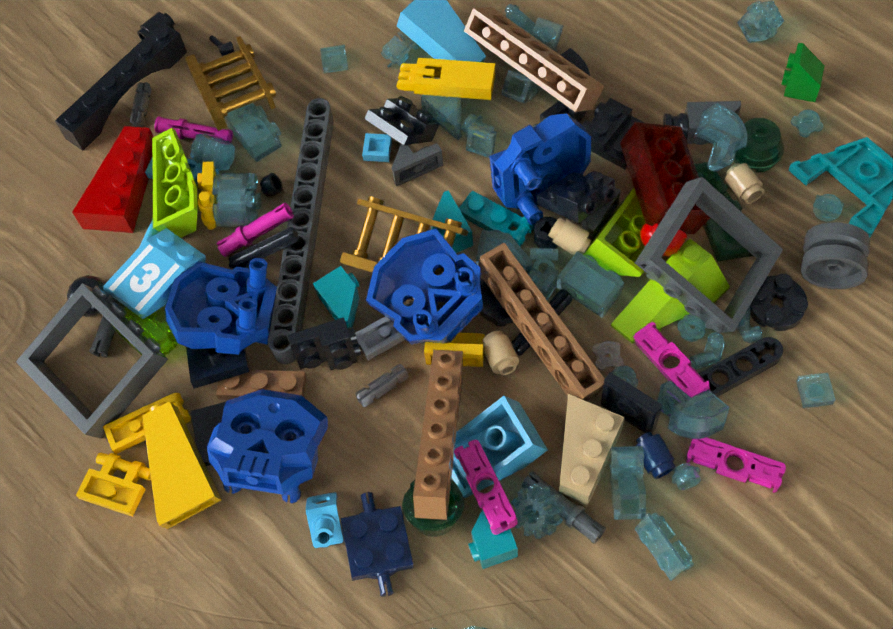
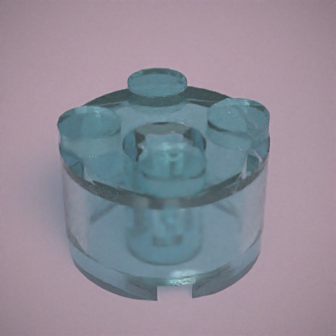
M256 173L216 174L213 182V195H216L213 213L217 226L244 227L258 219L256 209H261L262 200L261 194L256 193L258 184Z

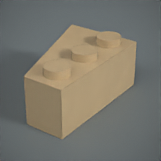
M568 394L559 492L571 502L587 508L620 436L624 417Z

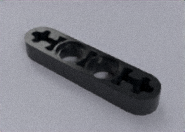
M773 337L762 338L698 373L705 382L709 381L711 391L705 395L700 393L698 400L693 404L688 403L681 395L683 402L690 407L703 406L775 366L783 354L781 342ZM764 348L775 351L773 356L768 353L762 356L760 361L757 358L763 353ZM746 359L752 364V369L750 371H742L737 367L736 362ZM714 373H723L727 376L728 382L724 385H718L712 380V375Z

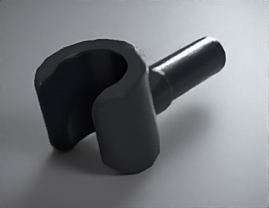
M211 35L209 37V40L217 46L222 56L235 52L231 41L223 44L215 36Z

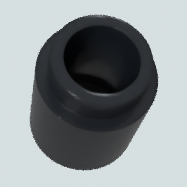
M157 12L140 26L137 34L143 40L161 22L174 29L175 23L167 13Z

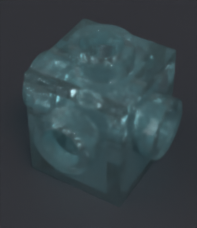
M773 0L766 2L756 1L748 6L747 12L737 23L747 41L751 43L773 37L777 33V29L784 22V19Z

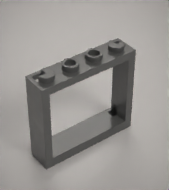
M701 177L685 183L635 264L647 273L646 277L658 282L667 295L678 299L685 305L684 308L688 313L699 317L705 322L707 329H713L716 333L735 331L783 249L709 182ZM695 204L756 257L755 262L724 312L661 258Z
M82 283L18 358L16 363L85 435L101 439L105 434L103 426L117 420L166 363L168 358L159 351L161 347L158 342L150 337L147 339L142 334L145 330L135 321H129L125 317L127 312L114 302L111 304L107 300L109 295L106 292L102 291L98 286L92 288ZM91 305L142 354L93 413L44 363L46 358Z

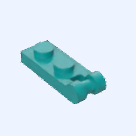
M473 190L459 207L465 220L515 247L522 246L526 240V234L531 233L535 224L530 225L525 216L521 217ZM513 226L517 228V230L511 231L510 229Z

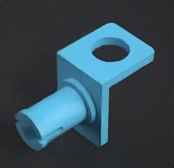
M333 492L308 497L306 515L314 548L342 543L344 538L337 510V493Z

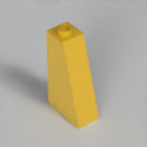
M170 401L167 403H157L150 408V412L142 415L156 519L159 526L166 529L177 525L222 500L178 407Z

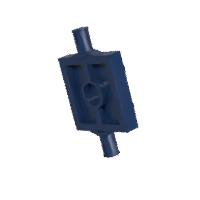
M368 492L369 504L366 493H363L360 497L364 512L340 518L352 581L364 578L378 579L380 596L386 597L384 584H386L388 596L394 594L390 576L398 571L413 568L401 506L376 509L373 493Z

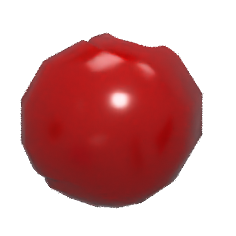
M658 223L653 226L649 224L643 225L640 230V239L644 246H646L659 226ZM678 230L662 256H671L677 253L688 235Z

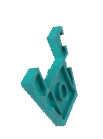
M868 137L836 147L835 151L826 154L818 153L811 156V159L803 162L795 161L790 164L788 170L805 186L825 171L829 172L867 205L851 217L849 224L862 228L869 235V238L872 236L893 199V158Z

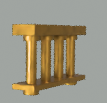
M241 36L236 37L240 50L210 62L203 63L202 61L198 63L194 54L185 57L195 84L218 131L227 128L224 117L228 116L229 112L261 99H266L271 110L276 108L273 98L277 96L271 82L266 83L253 59L255 55L250 43L245 45ZM243 59L246 62L213 76L208 74ZM246 73H252L250 77L217 90L214 87ZM258 85L260 88L225 103L221 101L225 97Z
M368 196L367 201L358 198L357 204L367 207V213L356 250L353 249L352 254L343 252L340 263L373 273L374 266L397 244L404 218L419 222L416 234L429 231L430 226L445 230L443 238L451 248L456 233L467 236L468 231L461 228V222L446 218L445 223L383 206L384 200ZM378 211L393 215L382 256L378 257L376 262L368 259L369 254L366 252ZM438 268L435 270L434 274L441 275L443 274L444 269Z

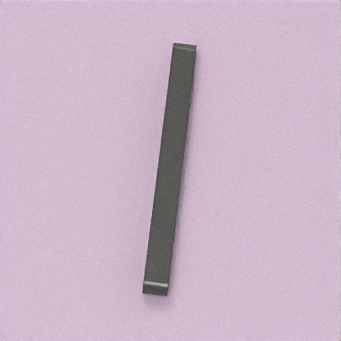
M323 98L311 100L306 110L290 206L294 218L288 220L287 228L293 227L294 230H297L299 240L283 249L268 345L275 360L284 365L296 360L288 335L303 329L334 120L329 102ZM299 270L298 273H296V274H291L292 272ZM290 295H296L291 299H287ZM288 319H293L288 324H282L284 321ZM284 344L289 345L287 348L279 350L280 346Z

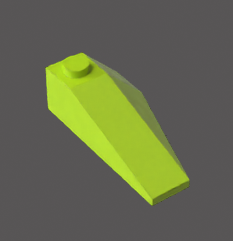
M170 128L152 138L153 229L160 232L167 228L182 238L196 231L198 214L197 186L176 130Z
M641 177L581 257L602 274L640 277L644 270L635 264L645 248L640 239V230L644 224L651 226L656 224V220L660 215L663 193Z
M692 239L687 240L678 252L666 261L667 264L713 303L730 288L713 256ZM650 279L611 323V327L633 344L635 343L634 334L649 323L654 322L656 328L661 331L664 326L677 320L680 322L686 319L690 313L685 310V305L678 299L667 295L658 282Z

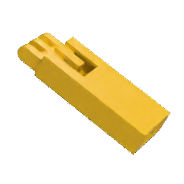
M418 58L417 64H401L396 87L399 90L414 91V94L492 100L496 75L495 63Z

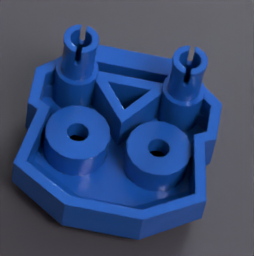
M567 113L550 115L534 128L531 124L512 135L511 143L506 150L489 156L492 188L506 208L519 209L530 225L536 224L544 216L537 206V195L565 178L568 174L573 172L584 174L591 162V136L578 121Z
M437 229L404 237L374 266L366 301L374 309L392 320L397 332L411 345L425 342L450 343L472 321V318L483 309L480 288L481 268L466 254L457 255ZM438 268L444 269L441 275H435L434 273ZM407 299H414V303L411 306H405ZM438 302H444V303H446V304L439 310Z
M254 258L250 261L249 268L235 267L233 270L198 262L175 278L165 311L166 322L177 343L191 349L215 348L217 353L238 355L243 349L255 342L268 345L277 286L266 278V260Z
M261 389L227 400L223 410L222 421L214 427L207 445L209 462L218 472L223 482L224 490L229 493V486H231L232 493H237L242 488L281 494L285 502H288L289 495L290 503L297 502L301 497L299 485L313 478L318 462V446L328 429L327 416L302 395Z

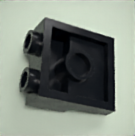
M402 96L387 99L384 107L379 109H368L364 118L402 145L432 142L440 125L431 113L417 109L411 100Z
M610 98L606 104L600 102L595 109L594 119L592 121L586 120L582 126L591 136V152L626 170L653 135L654 127L633 117V109Z
M596 171L588 173L586 176L573 172L537 195V205L579 223L616 198L615 179Z
M344 317L288 335L290 346L300 370L318 367L326 361L330 370H342L358 362L357 356L362 355L353 326L347 328Z

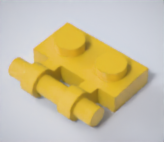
M203 162L202 173L197 175L198 189H201L198 208L202 212V223L206 225L207 229L213 230L217 226L218 214H220V188L214 162Z
M102 452L98 453L96 463L103 465L101 470L97 471L89 468L76 496L81 500L133 517L146 490L142 485L136 483L141 478L151 480L150 468L145 467V463L136 460L133 462L123 460L120 455L114 453L109 455ZM117 470L125 472V478L121 479L113 476L114 472Z

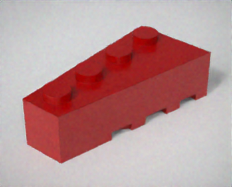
M124 126L72 211L82 229L134 233L149 180L145 171L153 157L152 138L154 136L150 128Z

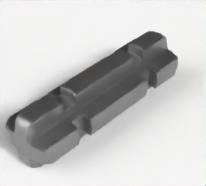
M396 365L391 369V373L386 372L368 384L369 388L366 389L364 387L356 392L355 395L358 402L363 407H366L374 402L373 398H380L396 387L397 382L400 384L408 379V372L403 365Z

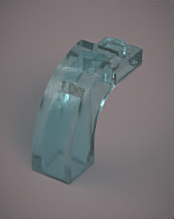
M538 17L532 36L558 53L559 50L556 48L564 25ZM514 68L508 70L501 95L521 103H528L538 94L541 87Z

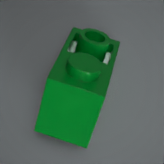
M798 43L795 53L790 52L786 66L790 70H784L781 85L786 86L784 97L815 102L821 87L825 65L804 43Z

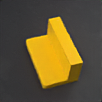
M459 333L450 343L425 342L424 355L426 365L432 364L433 350L463 351V366L483 367V338L485 335L483 333Z

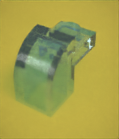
M718 103L703 111L696 136L714 144L706 168L717 172L733 162L736 154L735 151L746 146L747 130L742 119L735 112Z
M672 381L661 384L657 400L662 404L661 411L670 418L668 429L677 435L692 439L706 438L723 430L730 408L709 390L691 398Z
M643 446L611 447L610 489L614 520L646 519Z

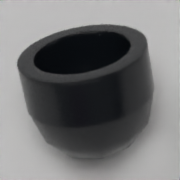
M275 173L264 176L260 181L261 192L267 196L276 195L283 190L282 182Z

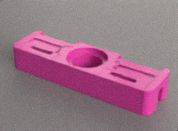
M654 322L649 323L634 334V340L638 348L688 403H695L700 393L705 395L710 391L709 381L705 382L691 366V361L673 342H669L661 334ZM671 356L677 357L680 360L679 365L675 368H666L663 365L664 360Z
M698 434L693 436L686 456L688 464L692 460L696 464L716 469L717 474L746 483L748 479L749 482L770 489L774 488L773 493L777 492L780 488L786 469L785 464ZM732 456L738 457L743 461L744 467L741 470H733L727 465V459Z
M472 440L468 442L469 447L464 449L463 446H459L454 450V454L461 463L467 482L479 507L483 509L491 532L494 535H498L516 526L518 520L480 442ZM491 480L494 483V487L488 493H481L477 490L479 482Z

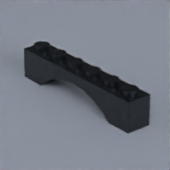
M161 22L63 112L55 122L65 139L82 151L101 134L111 111L132 86L151 73L170 69L187 53L180 33Z

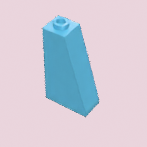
M414 0L400 13L397 27L434 59L484 62L486 55L474 38L464 32L465 25L447 0Z

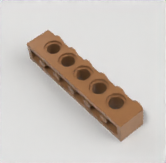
M493 7L472 9L464 32L573 111L580 112L594 109L604 88L601 83Z
M502 243L480 256L478 266L481 268L482 279L566 395L570 394L585 401L598 395L603 389L605 378L507 245Z
M433 350L413 492L415 518L447 520L464 374L463 351Z

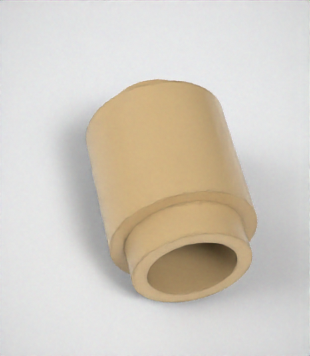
M736 163L727 170L725 182L740 201L751 204L764 194L763 183L748 164Z
M559 217L548 233V236L553 239V243L573 256L578 252L583 254L591 242L587 238L590 232L568 218L564 220Z
M493 331L483 338V350L493 373L501 375L512 373L519 363V358L509 337L504 335L502 331Z

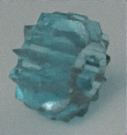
M197 134L190 148V157L196 163L214 162L215 169L228 170L231 164H233L236 147L229 141L214 135Z
M533 484L529 488L521 489L518 492V497L514 498L511 502L516 508L514 512L518 519V524L515 528L523 526L524 536L533 534L536 539L544 537L545 534L551 535L556 532V526L560 525L563 521L558 513L562 512L565 508L556 503L560 495L550 496V487L540 488L539 484Z

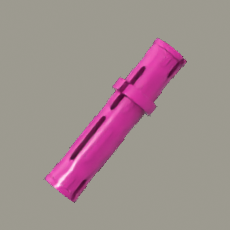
M158 116L155 120V132L163 133L173 128L176 130L179 139H185L186 137L230 146L233 140V131L229 129L218 131L216 127L189 123L186 119L182 118L173 120Z
M284 202L244 227H237L234 233L217 242L218 250L224 257H227L239 248L252 245L253 241L294 218L292 209Z

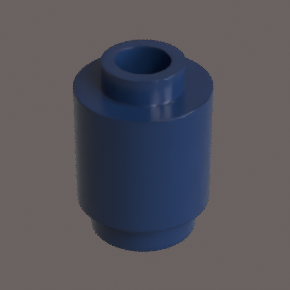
M648 432L636 439L637 445L633 449L647 473L652 474L654 479H659L676 468L673 463L675 459L660 434L653 435L652 432Z

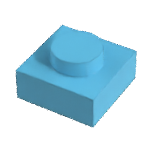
M365 133L362 153L363 161L389 162L392 137L388 134Z

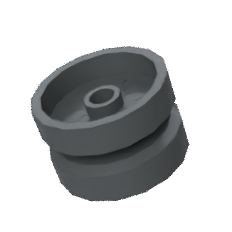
M831 222L813 226L806 232L803 246L804 256L801 264V273L805 280L818 287L828 289H848L865 282L868 276L869 263L867 257L870 252V238L862 228L847 223Z

